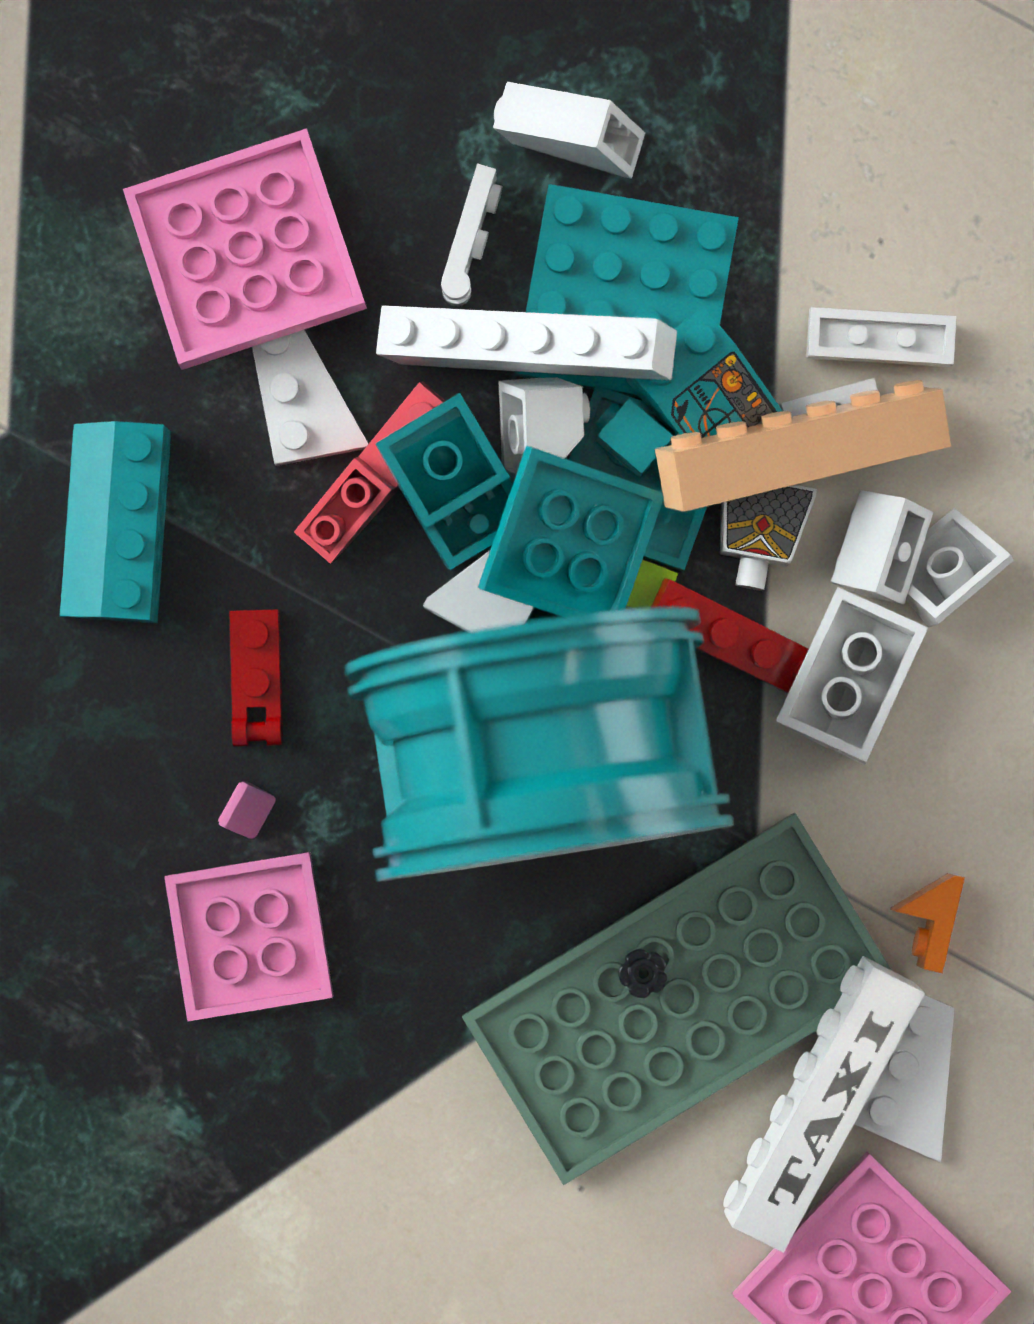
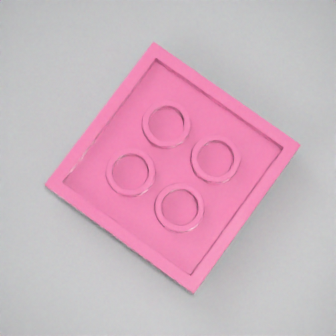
M311 852L164 876L187 1021L333 998Z

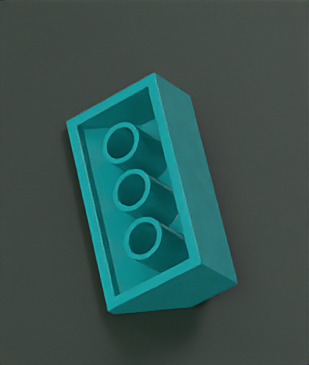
M119 421L74 424L60 617L158 623L171 431L164 424Z

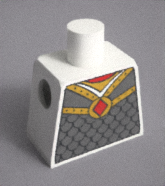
M792 485L721 503L720 554L740 558L736 586L763 591L769 564L787 567L791 563L815 500L817 489Z

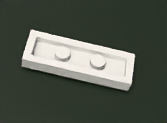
M811 307L809 310L806 358L951 367L954 365L956 316Z

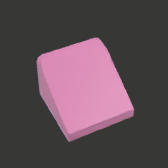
M248 781L239 782L218 819V825L247 838L254 839L273 808L276 798Z

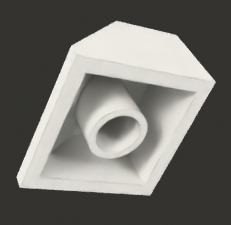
M559 378L499 381L502 464L511 477L509 478L510 481L514 482L526 445L566 458L584 437V423L589 421L590 405L586 393H583L582 386Z

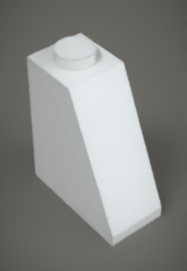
M507 82L503 96L498 100L494 110L495 123L493 128L512 144L622 177L632 178L645 132L610 100Z
M490 550L427 597L423 605L424 609L467 632L525 623L535 607L478 588Z

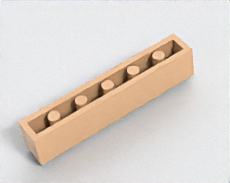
M922 380L906 381L895 384L894 393L880 396L878 390L864 391L850 395L851 403L836 406L835 401L812 403L806 406L807 413L791 417L790 411L774 412L761 416L762 424L746 427V422H732L717 426V434L701 438L700 432L671 437L672 445L655 449L665 507L685 512L951 447L943 389L924 387Z

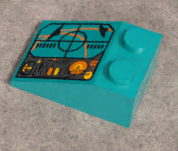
M704 306L675 328L677 336L671 380L626 378V382L673 436L700 432L701 438L717 434L716 427L732 422H746V427L762 424L761 416L783 411L734 341Z

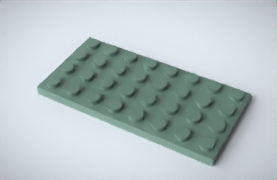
M793 813L463 1014L462 1018L562 1184L565 1185L817 1031L824 1013L830 1008L834 1010L843 993L840 991V987L846 972L851 966H858L862 956L890 970L891 968L797 814ZM636 949H644L647 953L654 951L662 956L666 963L664 973L667 975V981L660 992H652L646 998H638L631 995L628 991L629 988L623 986L619 979L620 966L625 964L627 954ZM641 969L639 976L641 978L647 977L648 971Z

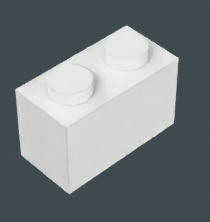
M860 490L855 507L851 513L850 523L840 554L836 560L831 583L858 595L904 605L933 512L906 498Z

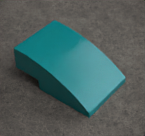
M460 393L375 443L392 476L447 569H453L493 544L513 484L509 479L511 477Z

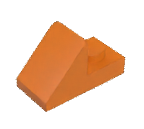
M947 873L890 908L896 912L927 919L925 928H917L913 941L912 955L918 957L916 966L943 973L965 877Z

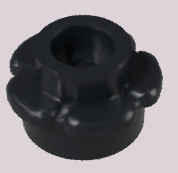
M636 949L627 954L625 964H622L619 968L621 984L627 986L629 993L638 998H646L652 992H660L667 981V975L664 973L666 963L662 956L654 951L647 953L644 949ZM641 969H646L648 971V976L645 978H641L639 976V971Z

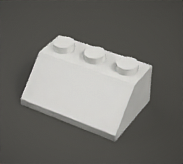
M837 587L776 722L828 749L865 765L928 627Z

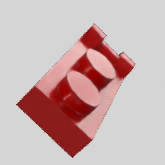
M280 610L229 611L233 747L248 746L249 741H266L267 746L282 745ZM266 707V722H249L248 708Z

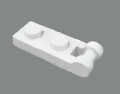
M478 163L441 282L443 297L452 306L464 305L471 296V284L467 275L472 258L478 260L482 258L489 232L481 230L486 212L495 214L503 186L495 184L496 169Z

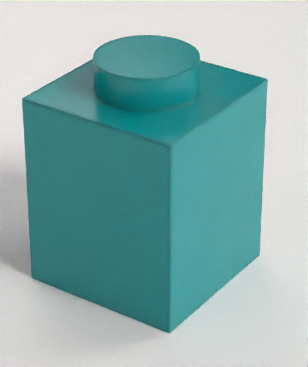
M630 398L622 407L614 402L595 424L601 429L596 437V442L639 479L657 460L655 449L669 446L671 444V437H673L670 432Z

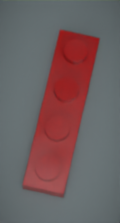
M664 578L650 608L680 607L698 610L701 623L689 629V631L703 634L704 643L696 649L787 694L789 693L809 650L808 648L671 579Z

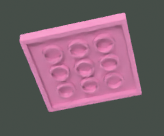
M307 128L123 189L181 370L367 309Z
M866 1152L801 1220L784 1253L774 1248L732 1294L762 1324H981L1012 1291L873 1156Z

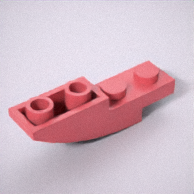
M423 381L419 382L362 453L350 462L294 533L330 564L333 563L399 489L375 443L445 402V400Z

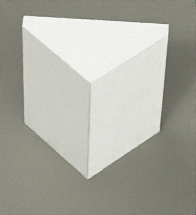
M953 508L928 529L906 602L928 627L937 625L1012 563L1014 559L1010 553L957 509Z

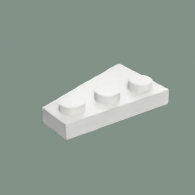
M305 330L252 347L274 464L276 466L363 450L367 447V440Z
M924 995L854 1125L938 1162H941L954 1019V1008Z

